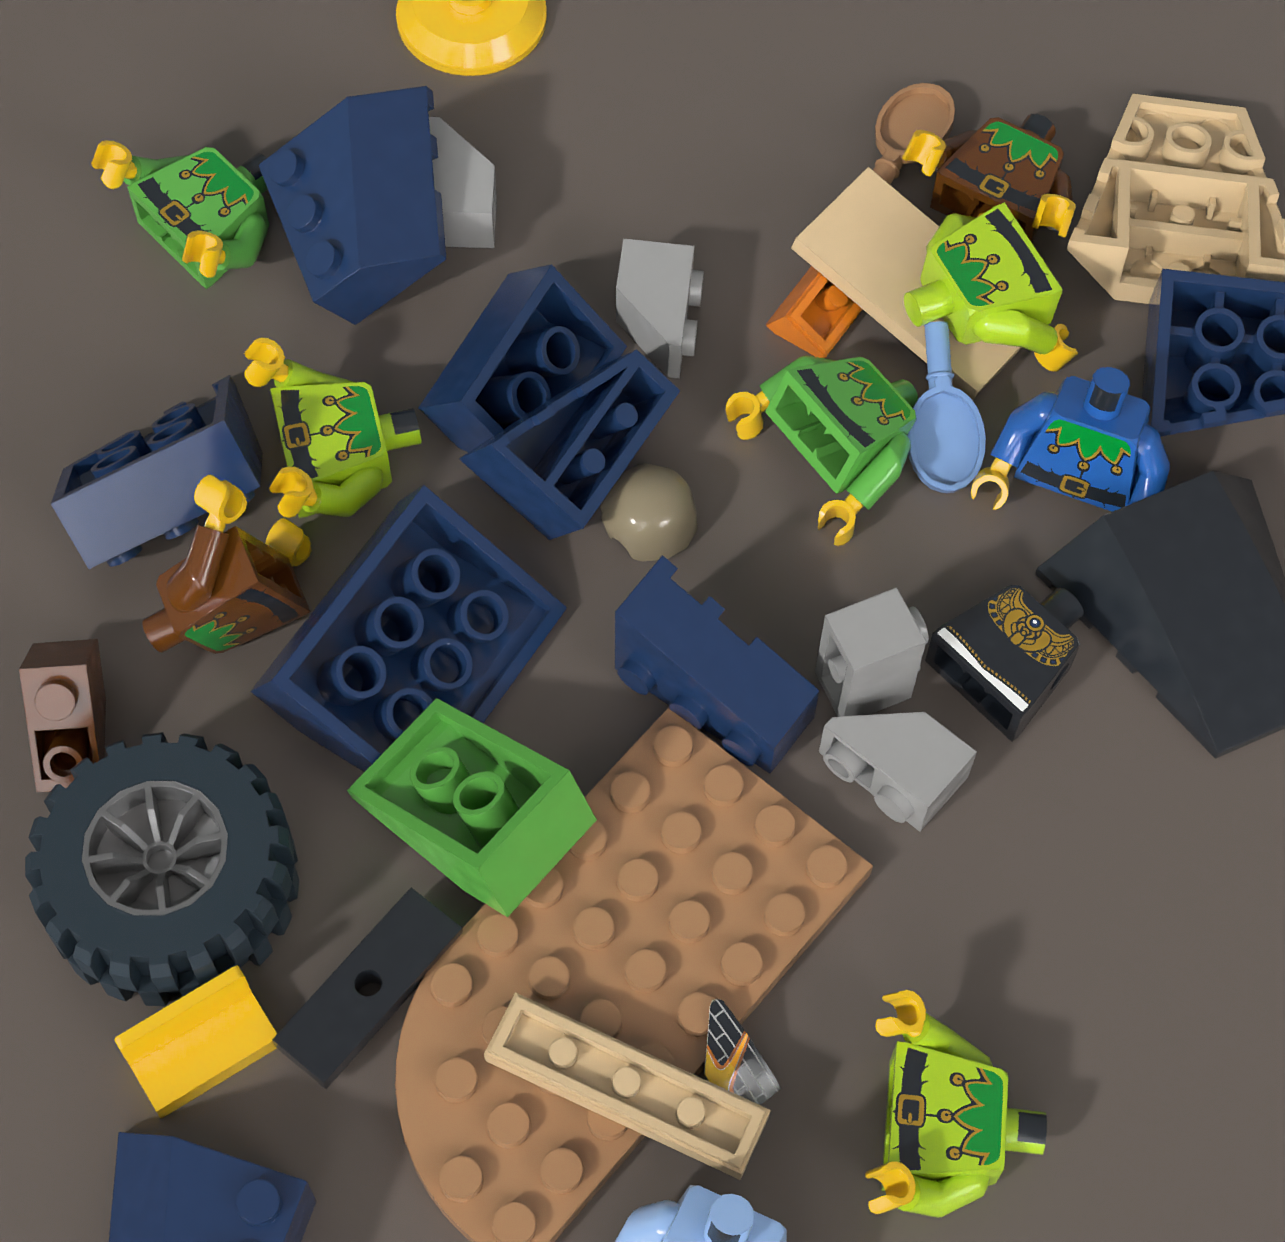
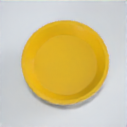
M398 0L396 20L403 43L421 62L445 73L478 76L507 69L528 56L543 36L547 21V9L545 0Z

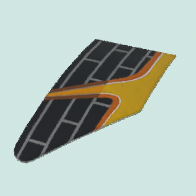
M720 999L713 1000L709 1011L704 1074L709 1082L761 1105L782 1088L725 1002Z

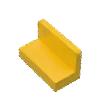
M238 965L196 988L114 1039L161 1119L277 1049L272 1041L277 1033L253 995L246 977Z

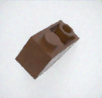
M98 639L33 643L19 668L36 793L51 792L56 784H61L67 788L74 780L70 769L86 757L89 758L92 764L105 758L106 697Z

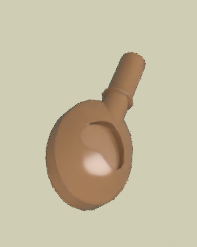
M913 84L899 90L883 105L875 125L876 146L882 157L876 160L873 171L889 185H891L894 179L899 177L900 169L904 164L916 162L911 160L906 162L902 159L916 130L931 132L942 140L948 139L955 119L954 100L949 92L935 84Z

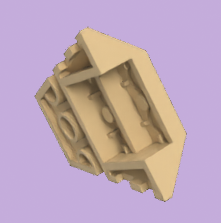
M1132 94L1113 137L1109 153L1104 158L1091 194L1089 193L1081 218L1077 227L1073 230L1067 250L1114 300L1149 304L1162 268L1285 282V219L1282 218L1277 205L1280 194L1274 179L1267 178L1263 165L1266 158L1246 108Z

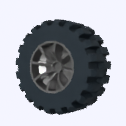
M164 732L143 734V744L127 748L124 740H120L105 746L104 748L108 754L105 758L92 764L89 758L86 757L70 769L74 777L73 782L67 788L61 784H56L44 800L50 812L49 817L39 816L34 819L28 838L36 852H30L25 857V877L33 888L29 898L35 914L63 959H67L75 973L88 984L93 985L100 982L107 995L126 1002L132 998L135 991L139 993L146 1006H167L169 994L181 993L182 996H185L228 969L237 965L242 967L249 960L260 967L273 952L268 939L270 933L279 936L284 935L292 918L287 901L291 902L298 898L299 876L295 867L298 857L290 828L277 793H271L267 779L254 764H245L243 766L239 752L222 743L216 744L210 752L202 736L183 733L180 735L178 743H168Z

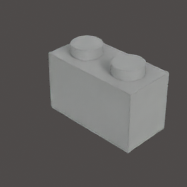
M897 587L825 615L815 674L837 717L870 715L910 699L929 636L922 615L916 607H907Z

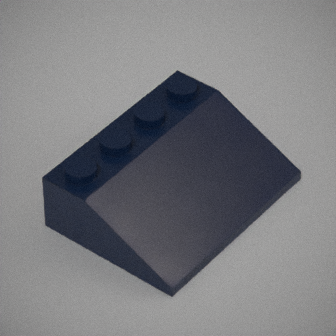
M423 485L396 504L250 692L299 732L365 772L436 698L484 723L567 607Z

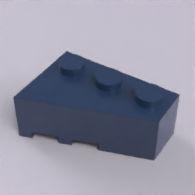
M636 349L600 366L459 458V460L548 540H552L583 529L680 390Z

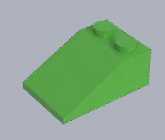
M437 698L347 790L352 799L462 890L506 917H509L597 820L570 770Z

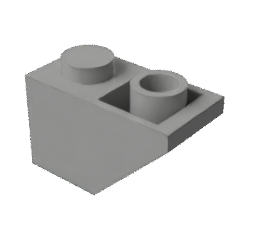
M429 117L430 134L437 138L438 158L432 160L434 187L435 190L441 193L445 246L494 248L497 212L495 165L440 117Z
M623 238L616 285V322L667 377L680 379L683 355L694 356L698 320L688 319L689 306L700 307L703 290L704 271L693 270L694 246Z
M926 712L832 717L824 725L819 753L823 755L825 764L837 777L850 783L856 781L874 795L877 806L888 817L899 823L907 821L919 832L968 778L977 751Z

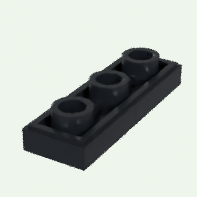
M411 887L272 1039L275 1047L322 1087L327 1089L415 991L425 974L463 933L462 927ZM377 983L381 985V989L373 996L359 994L360 989L365 984Z

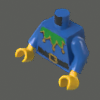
M1102 367L1094 372L1091 382L1076 376L1066 377L1056 393L1044 391L1014 409L990 454L995 457L991 467L980 470L975 479H973L971 497L974 500L978 487L982 483L993 481L1001 488V492L997 495L993 504V510L1002 507L1007 500L1009 492L1007 475L1013 466L1017 468L1014 478L1113 512L1164 491L1170 462L1158 430L1148 425L1150 414L1148 403L1143 399L1127 394L1130 380L1125 373L1116 368Z

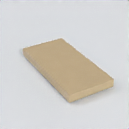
M868 167L796 237L791 249L927 363L924 325L920 327L915 326L908 317L904 306V295L922 286L920 277L927 254L926 246L939 226ZM940 318V319H937V320H935V321H932V322H937V321H943V322H945V321L943 320V318ZM949 329L952 373L955 375L952 379L953 386L961 389L973 401L1022 347L990 344L983 341L966 345L958 342Z

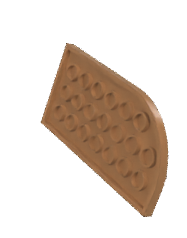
M669 707L585 796L588 805L597 819L596 822L509 917L484 904L462 928L463 933L425 974L408 1008L400 1034L395 1081L398 1115L404 1140L415 1170L429 1196L444 1216L470 1242H555L645 1138L643 1134L485 1061L484 1053L515 992L698 1076L705 1068L711 1002L715 999L723 1000L742 1025L871 875L872 864L696 727L671 711Z

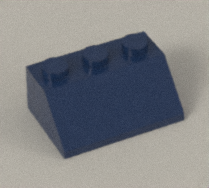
M552 264L509 273L419 406V409L459 449L470 452L600 366L621 357L627 346Z

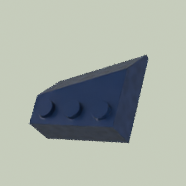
M119 1132L109 1242H301L317 1201L308 1182L173 1136Z

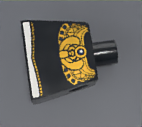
M1009 585L936 629L932 633L925 661L1013 742L1023 732L1071 668L1080 647V642L1069 628L1083 616V608L1077 598L1064 588H1056L1039 603L1021 586Z

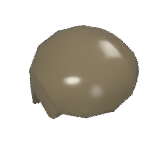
M641 463L625 470L600 504L601 520L609 538L618 540L634 560L642 562L656 561L662 555L668 559L686 549L698 531L696 506L692 491L687 482L677 472L668 467Z

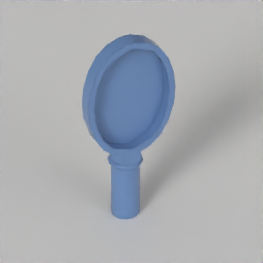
M937 321L924 325L928 369L926 380L929 384V390L917 400L913 407L917 420L907 435L911 442L908 456L914 472L922 483L930 489L941 493H954L965 488L978 474L985 455L986 436L984 423L975 403L961 389L953 387L952 379L955 375L952 373L949 326L948 322Z

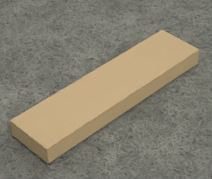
M516 992L484 1053L486 1062L739 1180L743 1176L771 1111Z

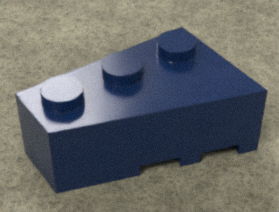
M662 555L615 611V669L621 680L632 690L642 695H647L650 692L668 704L671 711L698 730L703 728L721 740L724 749L740 763L746 766L756 764L771 774L814 719L820 690L758 637H755L749 645L746 644L718 619L725 610L719 603L709 596L701 605L671 579L678 568Z

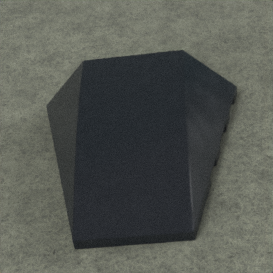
M1210 471L1100 517L1037 568L1035 574L1050 589L1054 586L1056 588H1064L1077 598L1083 608V616L1080 620L1089 629L1094 626L1118 650L1116 657L1132 674L1139 672L1158 691L1156 698L1215 759L1285 729V576L1252 480Z

